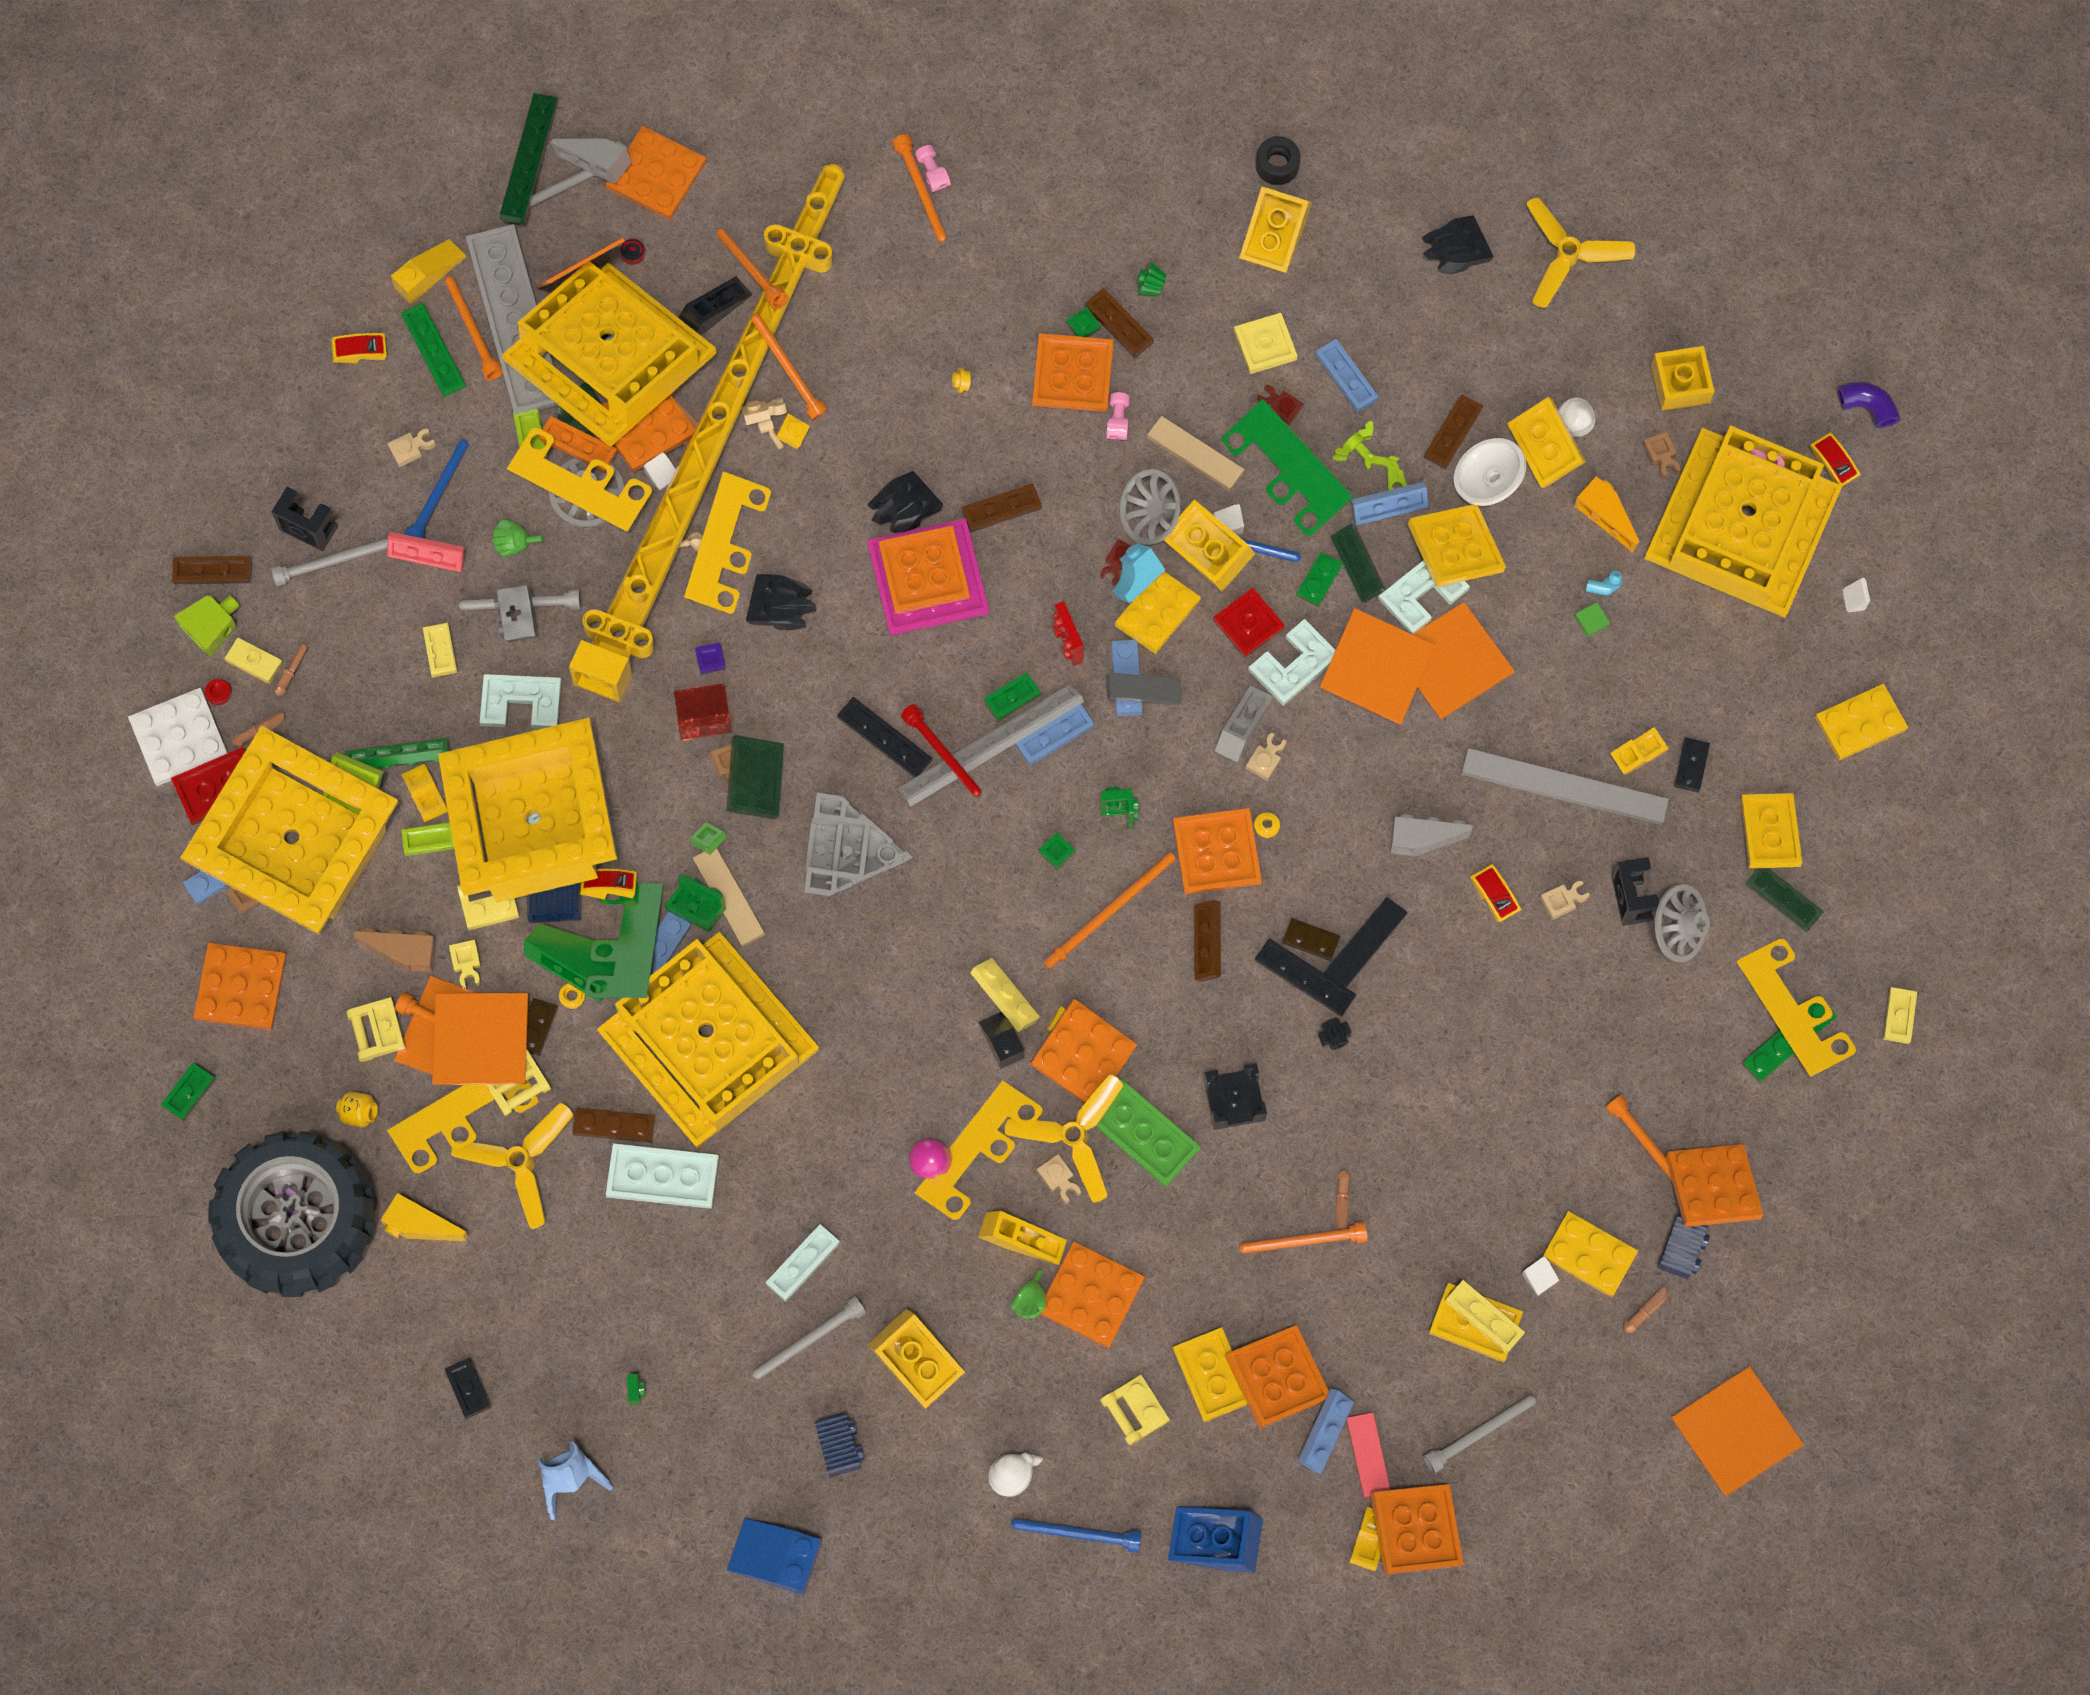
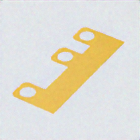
M533 428L508 465L507 470L628 531L652 492L651 487L637 479H630L619 497L604 490L614 474L612 466L599 459H594L590 462L583 475L579 477L544 459V456L554 442V438L539 428ZM540 434L546 438L547 443L544 448L534 449L531 446L530 440L534 435ZM595 466H603L607 471L606 477L601 481H596L591 477V470ZM634 485L641 486L645 491L643 498L632 500L628 495L630 487Z
M723 471L684 595L685 598L729 614L734 613L740 593L734 588L718 583L722 567L739 574L747 572L752 556L751 552L730 544L741 505L758 511H765L771 494L769 488ZM754 489H759L765 494V501L760 505L753 504L750 501L749 495ZM741 552L745 556L746 563L743 567L737 568L731 564L730 556L732 553ZM723 591L730 592L734 597V602L729 607H724L718 602V595Z
M1778 939L1742 957L1737 963L1811 1077L1854 1055L1856 1047L1844 1032L1837 1033L1821 1042L1812 1027L1830 1019L1833 1014L1832 1010L1821 996H1816L1797 1005L1775 969L1793 961L1795 953L1785 939ZM1778 945L1785 947L1788 951L1787 957L1782 961L1773 959L1771 956L1773 947ZM1819 1003L1823 1005L1825 1014L1821 1018L1811 1017L1808 1013V1008L1811 1004ZM1837 1039H1842L1848 1043V1051L1843 1055L1835 1054L1832 1051L1831 1045Z
M527 1080L525 1084L515 1087L504 1095L507 1099H510L518 1090L527 1089L531 1084ZM463 1085L388 1129L387 1132L412 1171L419 1174L437 1162V1157L426 1140L442 1131L454 1150H460L474 1142L476 1133L465 1117L493 1101L494 1098L486 1085ZM532 1097L527 1105H519L514 1110L518 1113L528 1110L538 1103L537 1097ZM459 1126L466 1128L469 1133L468 1139L463 1143L455 1142L451 1136L454 1128ZM425 1150L429 1154V1162L424 1166L415 1165L412 1161L414 1152Z
M1002 1080L949 1148L952 1162L948 1172L940 1174L934 1179H925L914 1193L951 1219H959L970 1206L971 1201L969 1197L954 1188V1184L980 1151L997 1163L1004 1162L1015 1148V1143L999 1132L998 1128L1007 1117H1010L1023 1127L1029 1128L1042 1114V1107ZM1031 1105L1035 1110L1034 1117L1027 1121L1020 1119L1018 1116L1020 1107ZM1003 1140L1007 1143V1151L1003 1155L997 1156L991 1152V1145L994 1141ZM953 1196H957L963 1201V1207L958 1212H950L946 1207L947 1200Z

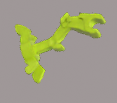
M1369 421L1365 425V429L1359 430L1343 444L1342 448L1338 447L1335 450V454L1332 457L1334 461H1346L1349 452L1352 453L1356 450L1364 459V466L1367 471L1370 470L1371 464L1386 467L1387 491L1392 490L1393 485L1407 486L1403 470H1400L1397 464L1400 458L1394 456H1375L1362 444L1364 441L1370 440L1373 435V421Z

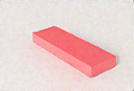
M390 532L388 536L387 557L458 572L463 570L464 547L395 532Z
M1368 1413L1348 1417L1346 1421L1363 1498L1371 1497L1370 1494L1373 1492L1390 1490L1374 1414Z

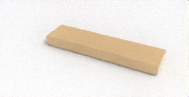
M1163 416L1159 418L1147 434L1149 440L1229 492L1244 473L1242 467Z
M717 848L711 855L703 852L693 857V861L708 888H715L722 893L726 907L723 915L741 947L765 936L763 929Z

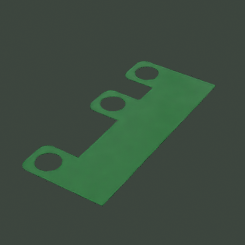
M1263 399L1221 438L1233 456L1240 455L1249 445L1255 442L1282 471L1266 487L1267 494L1278 505L1285 504L1298 491L1305 496L1310 503L1295 516L1294 523L1307 536L1313 535L1353 498L1346 488ZM1240 433L1244 437V443L1240 448L1234 449L1229 446L1228 439L1231 434ZM1278 482H1285L1289 486V493L1283 498L1276 497L1273 492V488ZM1309 512L1317 516L1316 526L1310 529L1305 528L1301 523L1303 515Z
M636 883L633 898L623 896L616 900L599 898L601 904L624 905L619 940L594 941L590 955L591 960L595 962H615L614 975L588 977L585 987V995L587 997L647 998L663 883ZM608 944L613 948V951L607 957H599L596 954L598 946ZM596 980H603L607 983V989L602 993H594L590 989L591 984Z

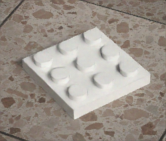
M201 688L128 716L156 786L172 781L171 778L227 754Z

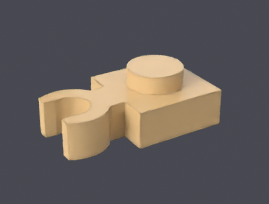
M783 398L774 399L769 403H765V401H751L741 408L746 425L771 419L770 416L787 413Z
M428 429L421 430L415 438L412 437L411 433H408L387 443L399 467L422 457L419 450H430L436 446L434 439L429 442L423 441L426 436L430 435Z
M1274 733L1269 734L1267 737L1266 748L1260 745L1257 747L1245 768L1266 781L1269 780L1281 761V757L1276 755V753L1282 752L1286 745V740L1284 739L1280 745H1273L1271 741L1274 738Z
M1583 881L1575 882L1568 891L1563 884L1540 896L1551 920L1575 910V901L1582 903L1588 900L1589 892L1579 895L1576 891L1583 886Z
M1058 1154L1037 1169V1173L1052 1192L1057 1188L1060 1189V1196L1064 1203L1068 1204L1070 1202L1066 1196L1068 1190L1075 1191L1077 1196L1081 1195L1080 1188L1076 1184L1069 1182L1074 1175Z

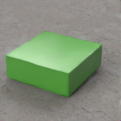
M1597 602L1576 613L1574 616L1587 637L1610 625V621Z
M705 822L689 840L691 845L711 855L727 836L721 829Z

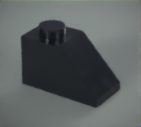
M1002 1012L978 1022L1000 1069L1024 1059V1049L1018 1036Z

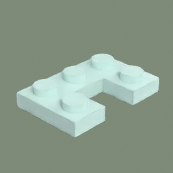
M1423 560L1379 595L1378 600L1410 634L1414 635L1432 619L1430 614L1417 601L1431 588H1434L1451 605L1465 594L1470 586L1465 581L1436 587Z
M1305 619L1286 634L1285 639L1301 654L1288 667L1284 668L1267 651L1248 668V671L1282 706L1327 669L1335 653V649Z
M484 674L480 725L506 727L508 703L533 704L531 727L533 729H543L558 725L561 678Z

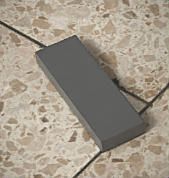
M1108 673L1106 675L1107 700L1179 705L1182 702L1180 678Z

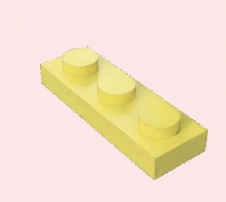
M993 958L975 966L970 972L1018 1032L1039 1020L1040 1016Z
M1464 1280L1445 1300L1450 1307L1506 1354L1525 1333Z

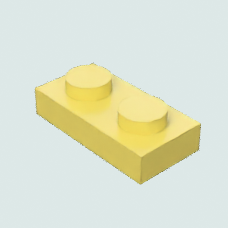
M1890 988L1883 1040L1905 1044L1911 1042L1917 998L1916 991Z

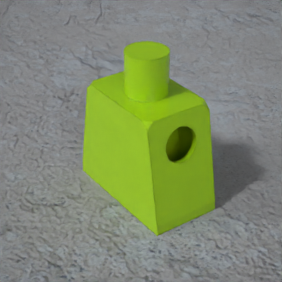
M207 595L176 614L174 618L179 627L211 657L235 630L236 624L230 615L240 606L230 595L220 604L210 595Z

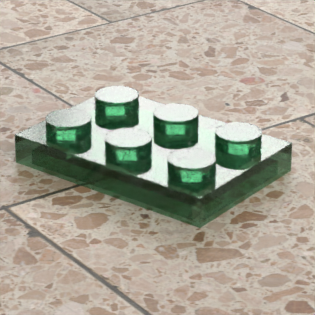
M738 735L732 737L727 812L775 820L779 817L784 743Z

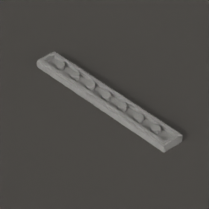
M1069 684L956 752L953 756L968 773L1080 705L1084 700L1081 694ZM943 760L897 788V791L901 798L911 807L958 779V777Z
M1470 748L1467 750L1461 774L1662 825L1664 822L1669 800Z

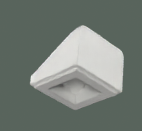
M664 452L644 465L645 474L659 491L669 485L676 471Z
M1240 504L1214 512V516L1235 534L1243 533L1244 523Z
M1861 578L1843 589L1847 612L1863 611L1867 608L1870 597L1865 578Z
M1545 1256L1522 1273V1276L1537 1296L1559 1281Z

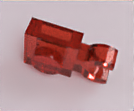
M1266 384L1264 391L1268 392L1270 396L1265 398L1259 394L1257 401L1260 402L1263 399L1290 426L1302 410L1304 403L1284 390L1280 395H1277L1275 389Z
M1120 539L1116 541L1105 558V562L1110 564V566H1106L1101 570L1100 579L1103 580L1105 575L1110 573L1114 575L1111 585L1115 586L1119 582V572L1122 571V563L1119 559L1126 554L1127 549L1131 545Z

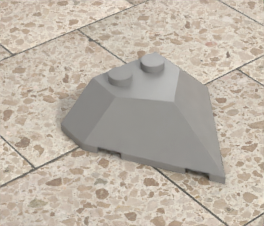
M816 793L804 868V893L832 896L913 859V857L907 851L904 852L893 842V839L863 813L860 814L843 796Z

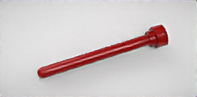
M911 704L906 707L901 713L903 721L908 726L918 729L973 796H980L982 793L981 788L924 722L923 711L917 704Z

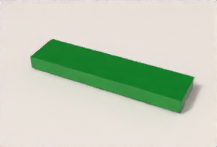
M424 303L401 312V316L443 398L466 388V384Z

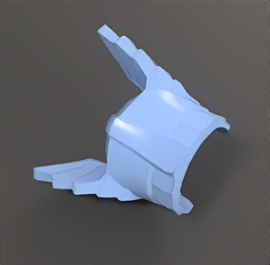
M573 1441L570 1442V1451L559 1454L548 1462L543 1460L542 1457L538 1458L550 1520H555L556 1492H576L588 1476L610 1491L614 1488L609 1483L610 1481L578 1449V1446Z

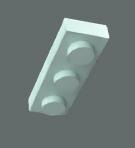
M820 1224L766 1281V1285L786 1302L837 1248L840 1241Z

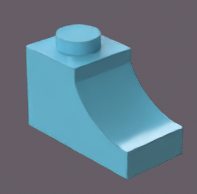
M1136 543L1127 549L1126 554L1119 559L1122 563V574L1112 592L1117 599L1131 603L1165 571V568L1150 547Z

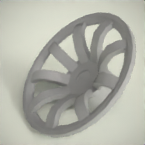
M576 458L560 466L565 470L570 468L572 473L579 477L585 472V470L578 471L575 464L582 463V461ZM610 464L614 468L612 477L615 476L618 488L610 489L605 487L604 490L619 497L624 489L623 479L619 471ZM593 467L590 473L591 477L596 481L603 480L607 473L596 477L594 474L596 468ZM549 491L552 508L567 523L578 527H593L607 522L600 517L594 519V515L586 511L588 520L573 518L580 507L573 504L570 512L566 514L558 504L567 502V500L561 497L555 498V494Z
M1156 469L1143 470L1131 478L1122 493L1120 501L1121 523L1127 535L1137 543L1143 545L1157 544L1165 540L1176 526L1180 514V494L1174 480L1167 473ZM1146 476H1151V492L1142 482V478ZM1158 477L1163 478L1167 482L1160 492L1157 487ZM1135 484L1146 498L1145 500L1130 495ZM1171 489L1174 494L1175 503L1170 497H1166L1167 492ZM1127 501L1143 506V509L1127 514ZM1145 516L1133 531L1128 521ZM1160 523L1166 530L1156 537V525ZM1149 524V539L1140 537L1142 529Z
M1678 884L1668 889L1659 902L1655 917V933L1658 945L1668 959L1674 962H1686L1697 955L1701 949L1705 936L1709 931L1710 920L1699 892L1690 885ZM1678 891H1684L1682 897L1683 905L1677 898ZM1690 894L1698 901L1692 907L1689 903ZM1670 898L1672 904L1680 913L1666 908L1665 905ZM1662 915L1677 920V923L1661 926ZM1678 931L1665 944L1662 934ZM1694 937H1700L1698 943L1694 941ZM1680 940L1677 946V955L1671 952V948ZM1686 943H1688V945L1692 949V951L1687 955L1684 954V947Z

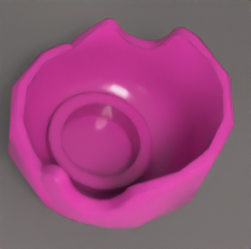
M929 1138L917 1142L909 1154L910 1168L917 1176L925 1179H934L940 1174L947 1173L952 1162L950 1149L943 1142Z

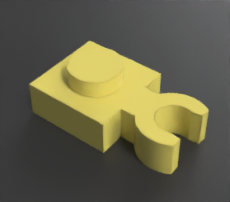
M475 940L449 945L455 973L462 971L459 979L462 988H467L465 982L469 977H473L476 985L479 986L481 983L480 977L474 969L481 967Z

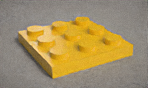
M1468 505L1413 517L1407 523L1436 587L1502 573L1506 568L1478 505Z

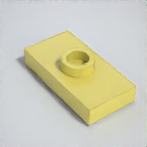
M448 623L423 627L432 678L458 673Z
M240 638L236 639L224 658L226 662L268 684L272 682L283 664L279 658Z

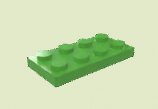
M1121 1079L1120 1081L1124 1084L1123 1088L1095 1127L1166 1188L1201 1150V1147Z

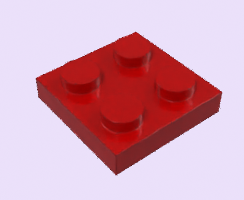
M1254 588L1213 617L1216 625L1244 658L1285 629L1284 623Z
M1064 601L1054 604L1053 623L1051 626L1055 637H1061L1063 646H1061L1062 653L1066 660H1071L1073 666L1083 663L1084 645Z

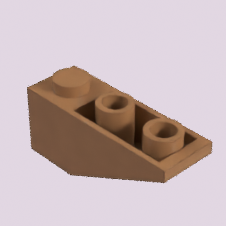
M371 928L354 931V938L358 944L403 970L433 973L436 942L429 933L417 931L413 935L404 934V932L399 930L379 933Z

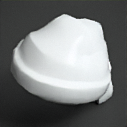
M1575 397L1566 400L1559 406L1558 410L1572 437L1584 436L1594 428L1596 421L1595 412L1586 400Z
M1026 1452L1023 1454L1002 1455L990 1466L988 1474L989 1484L999 1495L1006 1497L1016 1496L1028 1487L1033 1474L1032 1466L1040 1465L1043 1457Z

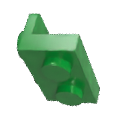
M1109 787L1105 791H1101L1100 816L1126 815L1128 829H1133V822L1138 820L1139 806L1138 797H1133L1132 789Z
M680 874L677 878L679 887L665 903V909L709 932L726 910L723 895L719 890L708 888L693 877L688 878Z

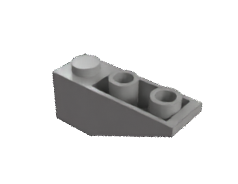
M1408 814L1400 815V817L1395 816L1390 853L1410 856L1427 853L1470 838L1473 825H1468L1465 821L1453 820L1450 823L1441 822L1439 818L1428 817L1423 820L1415 819L1413 815Z

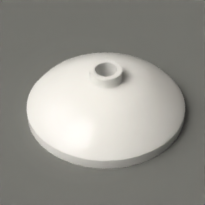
M1503 438L1488 439L1474 445L1461 457L1454 472V485L1458 494L1466 502L1479 506L1492 505L1504 500L1519 487L1526 472L1524 453L1517 444Z

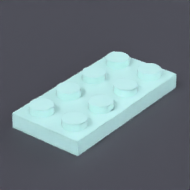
M613 1144L606 1197L712 1209L719 1155Z

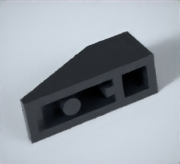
M735 276L687 303L678 318L701 335L750 298L752 293Z

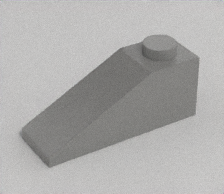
M553 139L550 142L557 157L614 184L632 163L627 147L620 142L615 143L608 139Z
M1250 686L1223 728L1215 752L1238 762L1249 745L1273 696Z

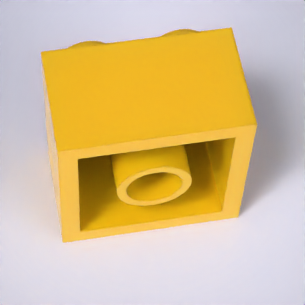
M1704 346L1654 354L1651 369L1661 411L1710 404L1715 391Z

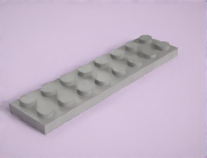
M514 224L466 236L514 415L535 409L540 411L559 406L503 361L502 354L520 339L517 322L537 306ZM547 351L542 357L553 365L551 355Z

